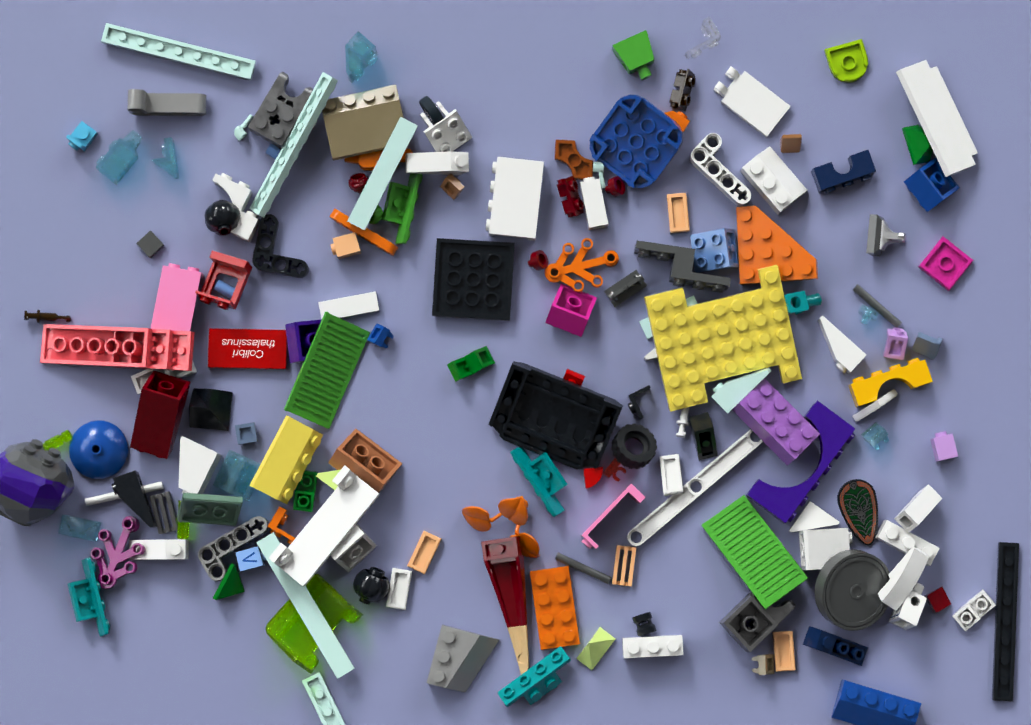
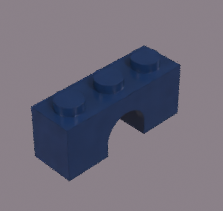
M869 150L849 156L850 170L846 174L838 173L834 169L832 162L813 168L811 173L818 192L828 194L836 191L835 187L842 185L843 188L854 185L853 181L861 179V182L873 178L872 175L876 172Z

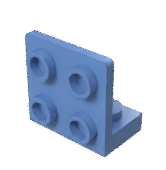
M722 228L690 235L691 247L695 249V273L722 268H739L735 229Z

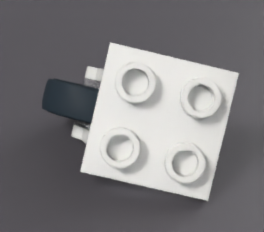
M428 96L419 101L424 111L420 116L429 127L423 132L436 152H453L473 138L456 109L448 113L439 101L434 104Z

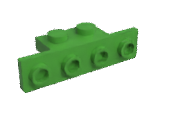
M410 173L408 186L395 182H390L382 220L399 225L395 244H406L410 238L409 228L415 215L413 210L419 197L417 191L422 182V174Z

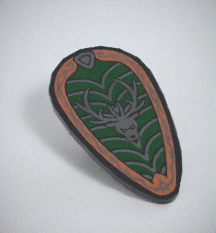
M853 479L844 483L839 489L837 503L853 535L863 544L871 545L878 529L876 492L867 481Z

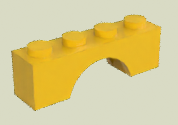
M919 358L907 361L908 365L901 367L900 364L889 367L890 371L883 373L882 370L871 373L870 378L864 379L861 376L852 379L853 383L848 386L855 407L876 401L879 388L888 380L902 381L910 389L933 382L926 360L920 361Z

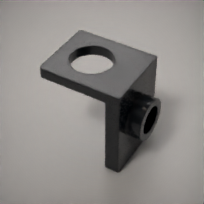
M650 385L628 395L630 401L628 407L632 414L636 413L639 420L643 419V415L634 396L651 388Z

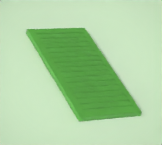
M325 312L284 410L329 429L370 332L329 312Z
M745 495L701 525L765 610L808 579Z

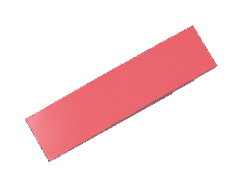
M43 324L40 363L192 371L195 332L134 327Z

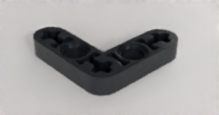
M271 214L265 215L264 218L262 217L252 259L253 265L261 271L296 278L305 277L309 271L305 261L273 254L279 222ZM269 219H272V222L275 223L274 226H270L269 230L270 233L273 232V235L262 233L263 230L267 232V225L264 223L269 221ZM264 237H268L271 240V244L267 248L260 245V241ZM261 256H264L266 261L271 262L270 258H274L272 260V269H269L270 265L266 263L259 266V263L256 262L257 259H261ZM278 260L286 262V267L283 270L276 269L275 264ZM292 261L293 263L291 265L295 267H298L299 264H302V267L305 268V270L301 271L300 274H297V270L291 269V273H289V262Z

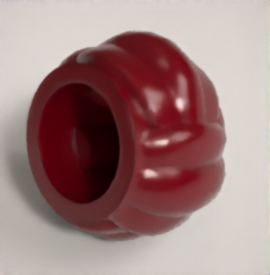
M364 173L352 175L348 182L350 189L359 194L362 193L369 178Z

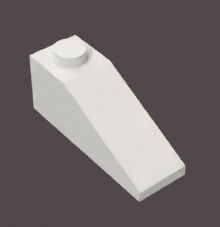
M468 152L405 154L406 173L449 175L451 173L452 175H462L469 172Z
M822 315L818 319V323L832 358L837 363L835 366L842 373L847 372L849 374L866 354Z
M186 539L129 540V549L135 543L143 544L145 547V552L142 555H136L129 558V560H184L189 558V540ZM140 546L136 548L137 553L140 551Z

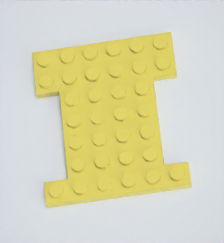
M778 265L757 269L761 284L760 289L687 306L683 288L644 297L670 412L708 403L704 383L777 365L783 384L802 379Z

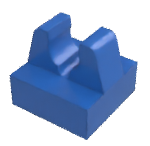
M376 324L367 340L379 347L388 348L384 340L386 337L393 339L394 336L389 329Z

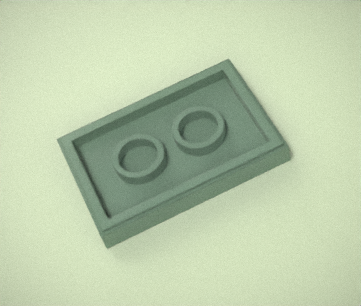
M183 493L177 522L236 526L243 497Z

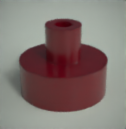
M619 176L610 178L605 191L607 194L611 193L614 197H618L625 193V184Z
M542 250L531 253L528 265L531 268L534 267L537 271L543 270L548 267V258Z

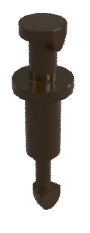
M37 310V313L24 312V320L37 319V323H40V320L56 321L58 319H65L66 322L71 321L69 315L58 316L56 313H41L40 310Z

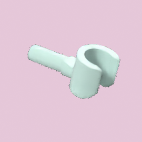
M251 114L241 126H237L234 130V136L239 141L247 135L244 129L253 119Z
M593 162V172H599L601 189L605 188L604 165L602 162Z

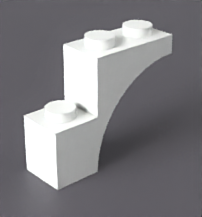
M224 173L221 176L215 174L212 181L228 193L232 203L240 211L238 225L231 230V233L251 242L260 221L256 218L257 215L248 210L244 213L253 194L249 189L250 186L241 181L237 184L231 181L232 177Z

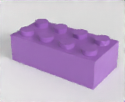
M765 378L732 409L787 466L820 435Z

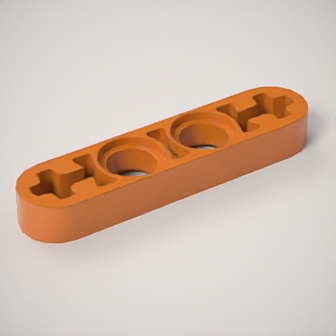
M334 208L329 217L353 233L355 232L358 236L391 256H394L398 250L396 245L367 227L363 230L347 222L349 216Z

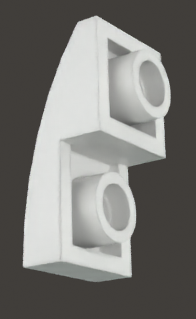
M982 589L952 616L966 631L995 607L996 604Z

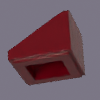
M943 587L924 595L933 613H937L951 605Z

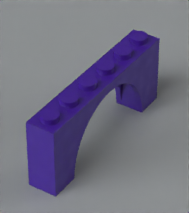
M818 400L804 416L820 433L818 436L820 459L813 474L801 484L793 487H776L758 479L746 494L748 498L783 524L794 519L797 514L795 512L799 505L802 507L809 497L806 496L810 490L814 491L819 485V477L822 474L826 475L832 467L830 465L831 461L834 458L836 460L844 451L841 449L845 442L849 444L855 436L853 434L855 430L853 426Z

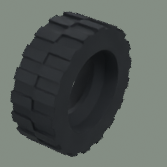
M627 424L615 435L611 443V450H613V456L616 457L622 466L629 467V469H639L640 467H645L655 456L657 441L653 433L642 425ZM629 438L637 439L643 445L642 453L639 455L630 453L625 446L626 440Z

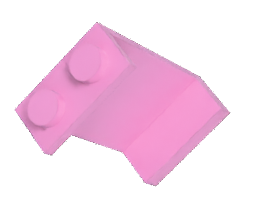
M172 263L162 267L151 329L191 331L197 300L195 291L199 290L200 279L204 277V274L199 272L198 268L188 267L185 270L180 269V265Z
M630 484L581 535L584 538L581 542L589 549L592 547L594 549L598 548V545L588 534L626 494L638 504L646 498L634 485Z

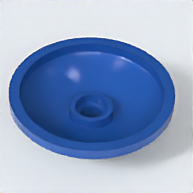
M101 420L91 421L82 425L72 436L69 455L73 466L82 475L92 479H105L115 475L124 466L128 456V443L124 433L116 425ZM96 445H98L100 448L99 452L97 453L93 451V448Z

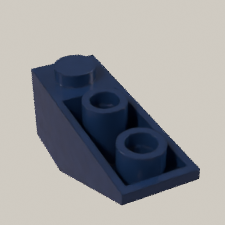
M809 626L803 642L805 646L860 666L863 664L868 649L866 646Z

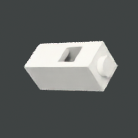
M595 177L584 178V182H580V189L588 230L608 227L600 179H595Z
M928 484L912 498L894 519L909 533L924 520L941 501L942 497Z

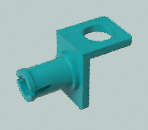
M805 291L784 295L789 314L795 313L797 315L810 310L809 307L819 306L822 303L819 293L806 296Z

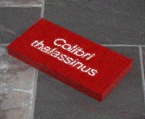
M209 328L208 368L286 369V330Z

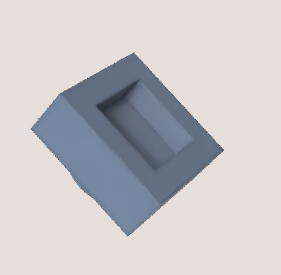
M255 422L235 425L238 445L258 442Z

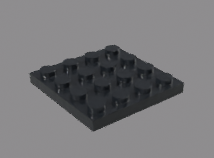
M437 238L432 316L510 321L515 243Z

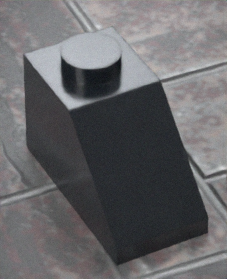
M708 412L690 416L691 432L698 459L702 460L718 456L714 428Z

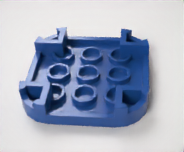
M630 94L621 97L616 102L603 122L592 134L589 140L590 151L595 161L602 162L606 168L628 183V186L644 188L657 180L680 149L683 142V132L676 121L647 99L639 95Z

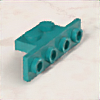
M522 447L512 450L510 453L513 456L514 462L519 465L524 473V477L531 483L535 493L545 504L547 511L553 517L562 513L564 508L554 494L568 484L548 454L545 452L532 461Z
M90 557L85 558L81 561L86 579L71 582L67 585L76 622L95 618L99 636L101 637L109 634L110 624L108 619H105L104 601L100 599L99 592L101 588L94 574L96 572L95 563L91 561Z
M561 646L498 691L499 697L506 707H509L522 696L532 705L562 683L556 671L569 663L571 659Z

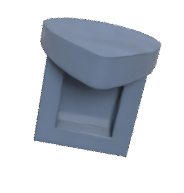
M919 332L912 351L934 360L943 338L938 337L936 339Z

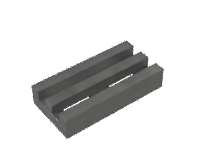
M170 492L150 496L158 533L163 534L179 530ZM163 497L167 499L173 527L169 526ZM156 499L159 500L165 529L162 528Z

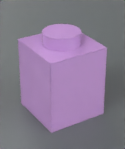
M946 431L935 433V438L930 439L936 462L958 457L953 433L948 435Z

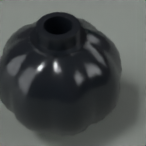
M226 200L215 201L205 211V224L211 232L218 235H228L238 225L240 219L239 208Z
M370 567V570L363 569L355 576L353 588L360 597V602L370 605V602H378L386 597L390 584L388 578L384 576L385 572L383 570Z

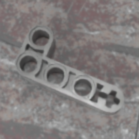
M141 89L128 90L127 110L132 115L204 116L206 115V95L199 93H147Z
M261 516L254 517L203 546L198 552V558L208 576L214 581H221L227 572V567L222 557L266 533L269 529L268 520ZM257 520L259 522H264V524L262 525V530L257 528L251 532V530L247 527L248 525L250 526V528L255 527L257 525ZM242 529L247 532V538L243 541L239 540L237 536L238 532ZM225 539L230 542V547L226 551L222 550L220 546L221 542ZM210 549L213 557L207 561L204 559L203 553L205 550ZM217 566L221 567L223 571L222 575L218 578L213 575V569Z

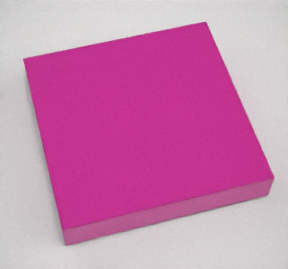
M942 236L918 267L949 291L974 260Z

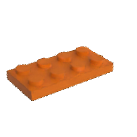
M569 566L530 571L541 650L580 644Z

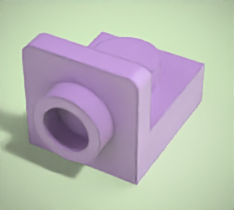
M901 328L887 329L884 357L904 359L908 342L907 332Z

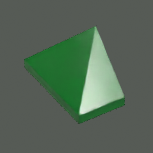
M920 125L902 128L913 165L929 162L933 149L923 128Z
M230 564L213 596L215 600L245 592L236 564Z

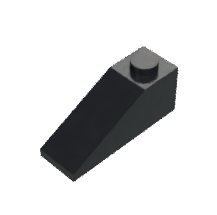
M135 470L113 478L112 488L115 495L118 494L150 528H156L157 525L139 472Z

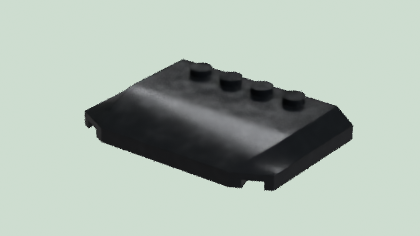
M513 361L489 425L495 428L503 440L539 455L546 452L550 459L574 469H583L584 467L598 468L623 405L613 398L528 364Z

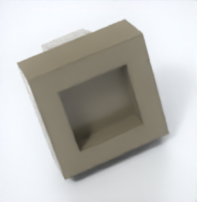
M762 654L752 657V661H758V668L752 669V672L759 675L774 674V654Z

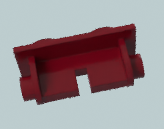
M570 176L557 180L560 198L567 196V200L561 201L565 215L567 214L569 218L584 213V204L579 197L578 184L574 177Z

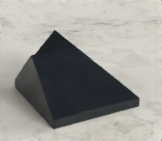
M194 388L189 404V427L229 431L233 392Z

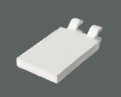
M731 66L725 75L733 80V82L727 88L719 81L713 90L724 97L721 101L723 105L767 137L790 108V105L746 71L740 75Z

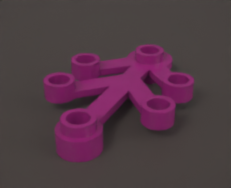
M128 516L123 519V531L116 548H114L111 539V532L106 529L99 531L98 538L104 542L110 559L107 567L103 558L104 551L97 547L91 550V557L96 559L100 570L98 575L100 587L111 589L117 583V579L129 573L134 574L137 571V564L131 561L126 562L124 568L116 570L119 563L136 555H142L145 552L144 545L140 543L133 544L131 549L123 552L130 533L136 532L139 529L140 523L137 518ZM128 521H131L130 527H127ZM106 532L107 537L104 539L103 534ZM140 546V551L137 553L136 548ZM99 550L100 554L96 557L95 553ZM132 564L133 569L129 571L128 567ZM106 576L109 577L107 582L104 581Z

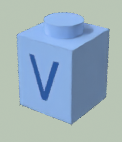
M259 546L235 552L240 572L265 566L264 561H267Z

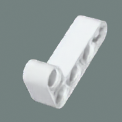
M710 133L693 149L690 155V162L736 206H745L751 199V192L713 156L719 150L722 139L717 133ZM709 139H714L717 141L718 145L716 147H710L707 141ZM694 154H703L704 160H695ZM715 166L718 169V173L713 175L709 173L708 168ZM729 179L733 185L731 188H726L723 186L722 181ZM737 186V187H738L737 190L734 192V194H732L731 192H732V191L735 189V187ZM744 193L746 195L744 199L739 200V194Z

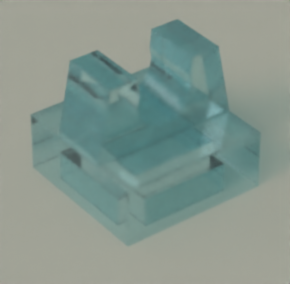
M874 423L861 434L864 440L876 450L880 448L878 443L881 440L885 443L889 441L887 436L889 434L877 423Z

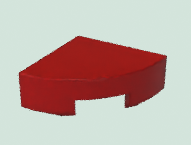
M603 467L583 469L585 488H590L598 483L602 477Z

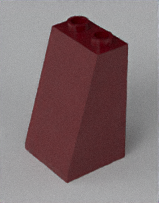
M153 370L141 390L130 448L155 455L158 458L168 459L176 440L191 384L190 381Z

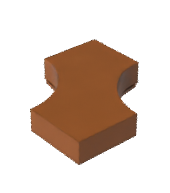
M574 140L555 141V160L565 163L570 168L574 180L593 177V160L586 159L579 154Z

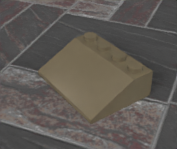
M396 84L327 100L322 113L333 161L384 150L399 118H403Z

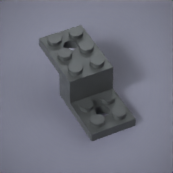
M636 241L634 253L638 254V257L649 258V256H655L660 261L672 259L669 282H673V286L684 287L687 284L692 285L693 289L704 290L707 287L712 288L711 291L723 293V290H727L730 286L731 278L692 272L695 249Z

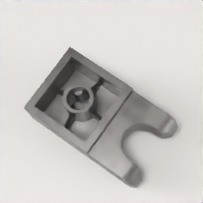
M281 72L248 126L251 132L281 149L313 91V88L307 87L297 97L286 95L289 76L285 72ZM274 119L279 120V124L275 123L274 125H272V121Z
M750 592L719 623L746 652H751L795 608L796 604L792 600H785L779 606L773 607L771 605L765 610L753 593ZM746 620H751L750 628L745 626Z

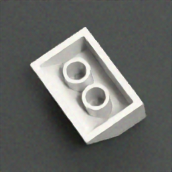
M770 146L755 156L740 171L777 215L807 191Z

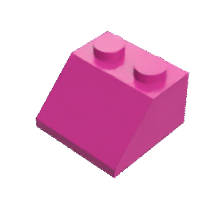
M561 283L545 323L582 337L597 297L585 292L577 293L572 287Z

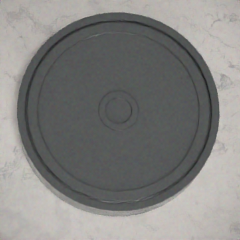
M856 549L842 551L830 558L822 567L815 584V601L822 616L830 623L845 630H861L874 624L888 607V605L881 602L878 592L890 580L888 576L890 572L886 565L876 556Z

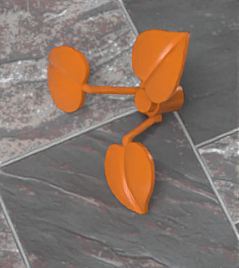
M523 496L501 500L498 504L500 513L493 518H489V513L480 507L470 506L464 507L461 510L470 526L483 532L490 530V522H494L503 515L509 521L516 524L515 535L510 537H520L522 555L530 558L540 556V548L536 539L527 533H519L520 526L525 525L528 521L527 508L529 505Z

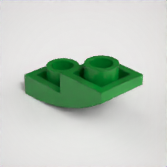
M304 471L303 477L295 490L293 510L313 512L318 479L316 477L317 471Z

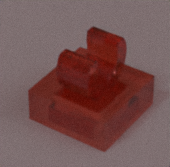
M614 458L603 472V475L608 479L612 475L613 479L619 482L620 479L616 476V472L622 471L625 474L627 471L623 467H618L621 463Z

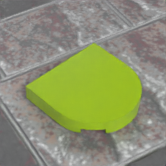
M862 39L824 50L830 72L837 80L851 83L859 80L865 74L868 58Z

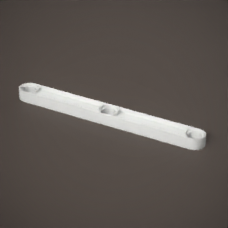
M750 429L683 486V494H675L669 497L631 529L627 535L628 542L633 546L643 544L763 441L760 439L759 442H753L750 439V434L753 431ZM694 481H698L702 487L696 493L690 488L691 483ZM637 531L641 534L642 539L639 543L631 541L630 536L633 532Z

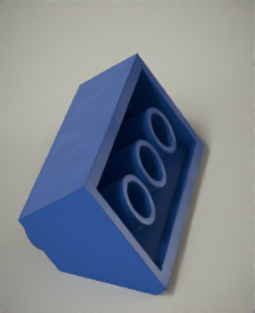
M842 679L831 718L855 725H915L921 703Z

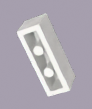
M888 520L883 521L875 537L904 554H907L913 546L929 556L926 566H931L940 549L911 532L907 533L905 529Z
M682 635L622 638L623 658L683 655Z

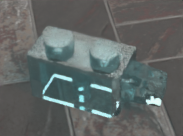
M132 130L125 138L114 140L110 144L107 154L105 156L102 155L97 160L95 168L117 185L137 161L138 153L136 149L143 138L136 131Z

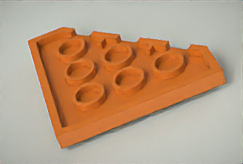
M755 205L736 207L741 285L760 284L757 269L778 265L781 282L818 279L817 259Z

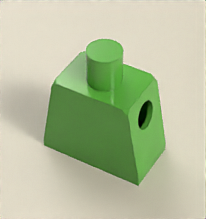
M646 30L612 45L613 53L628 74L637 71L641 80L652 76L648 66L654 63V55Z

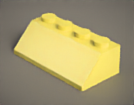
M286 415L249 486L288 504L295 488L303 477L307 465L311 462L316 448L320 445L323 434Z

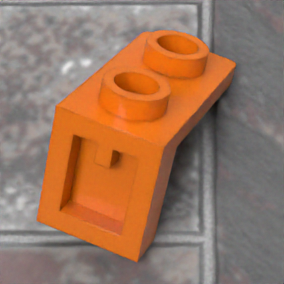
M279 506L268 527L271 528L270 533L274 532L279 538L282 535L288 538L287 543L291 544L295 537L278 528L280 525L283 526L289 517L287 515L288 510Z

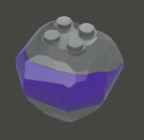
M32 439L31 442L10 445L0 454L1 516L22 526H31L53 514L72 494L75 487L72 472L64 460L61 459V452L58 449L50 448L46 450L43 448L41 441Z

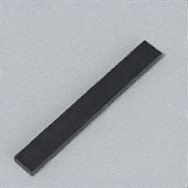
M998 542L992 700L1013 702L1019 543Z

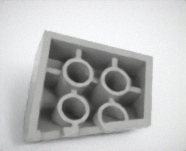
M442 625L427 683L466 692L499 639Z

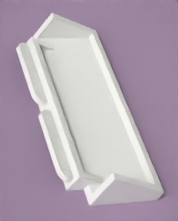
M927 60L898 70L896 73L945 177L960 173L976 165L972 156L978 152L938 67L930 68Z

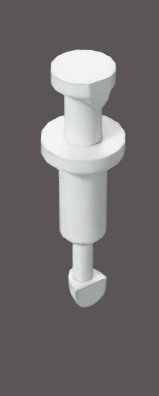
M690 407L681 409L680 420L676 422V424L680 425L679 432L676 433L677 437L685 438L686 436L684 431L685 426L690 424L687 422Z

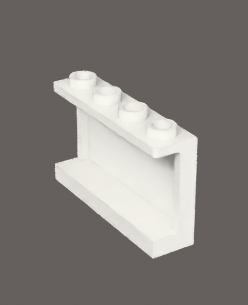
M497 157V162H493L492 173H495V181H491L490 185L493 200H489L488 203L491 219L486 221V231H489V236L499 235L527 238L530 241L536 240L544 167L543 161Z

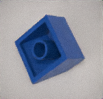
M937 158L921 167L904 181L907 189L913 193L920 206L927 212L960 188L951 176L945 177Z

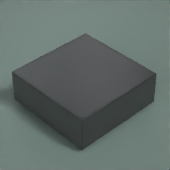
M151 230L136 243L149 258L154 256L164 246Z

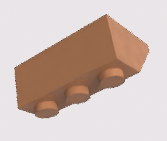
M357 429L336 449L328 462L337 470H341L345 465L378 493L384 489L402 465L401 462Z

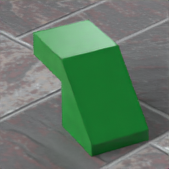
M487 346L474 350L465 357L448 363L447 366L455 382L495 364Z

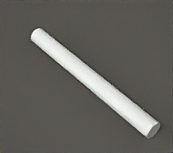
M162 481L143 485L145 493L164 489ZM112 492L85 498L86 506L121 498L118 494L115 495Z

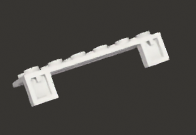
M345 465L332 480L338 486L290 546L287 548L280 543L269 557L273 563L303 587L307 585L379 497L377 491L356 476Z

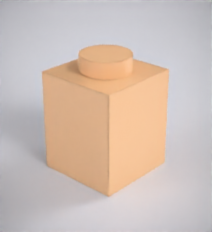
M355 232L332 238L334 242L330 244L333 256L337 255L338 259L361 254Z

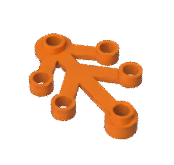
M585 238L582 240L581 248L571 265L563 266L568 256L574 252V246L571 243H566L563 245V252L557 262L549 264L545 269V277L552 283L561 281L572 287L575 292L580 293L584 289V283L581 280L574 281L565 275L574 273L590 282L593 287L599 288L603 284L602 277L599 275L594 276L584 269L604 264L608 267H614L617 265L619 257L615 251H607L602 257L582 262L586 253L593 247V241ZM586 241L591 243V246L588 248L583 245ZM570 246L572 251L566 252L565 247ZM613 255L615 259L609 261L607 257ZM553 269L558 271L556 276L551 275ZM598 278L600 279L601 283L599 285L594 284L593 280ZM576 283H580L582 288L577 290L574 286Z

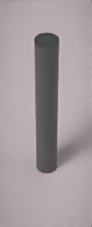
M857 284L854 287L853 291L893 326L899 327L902 323L861 286Z
M559 552L557 553L555 560L609 584L610 576Z

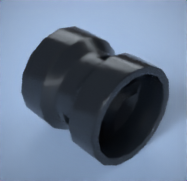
M651 612L632 617L633 623L637 626L636 632L638 637L657 631L651 621Z

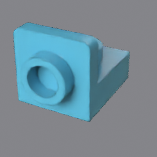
M81 121L73 133L67 135L66 138L70 141L68 145L78 151L80 148L85 152L98 133Z

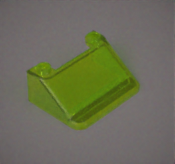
M315 574L307 583V589L332 631L343 619L348 623H355L363 616L351 602L319 574ZM289 599L268 622L266 633L293 662L311 674L319 663L318 657L313 653L318 648V645Z

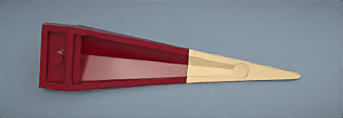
M515 536L482 541L484 563L496 592L522 675L529 669L525 568L520 537Z

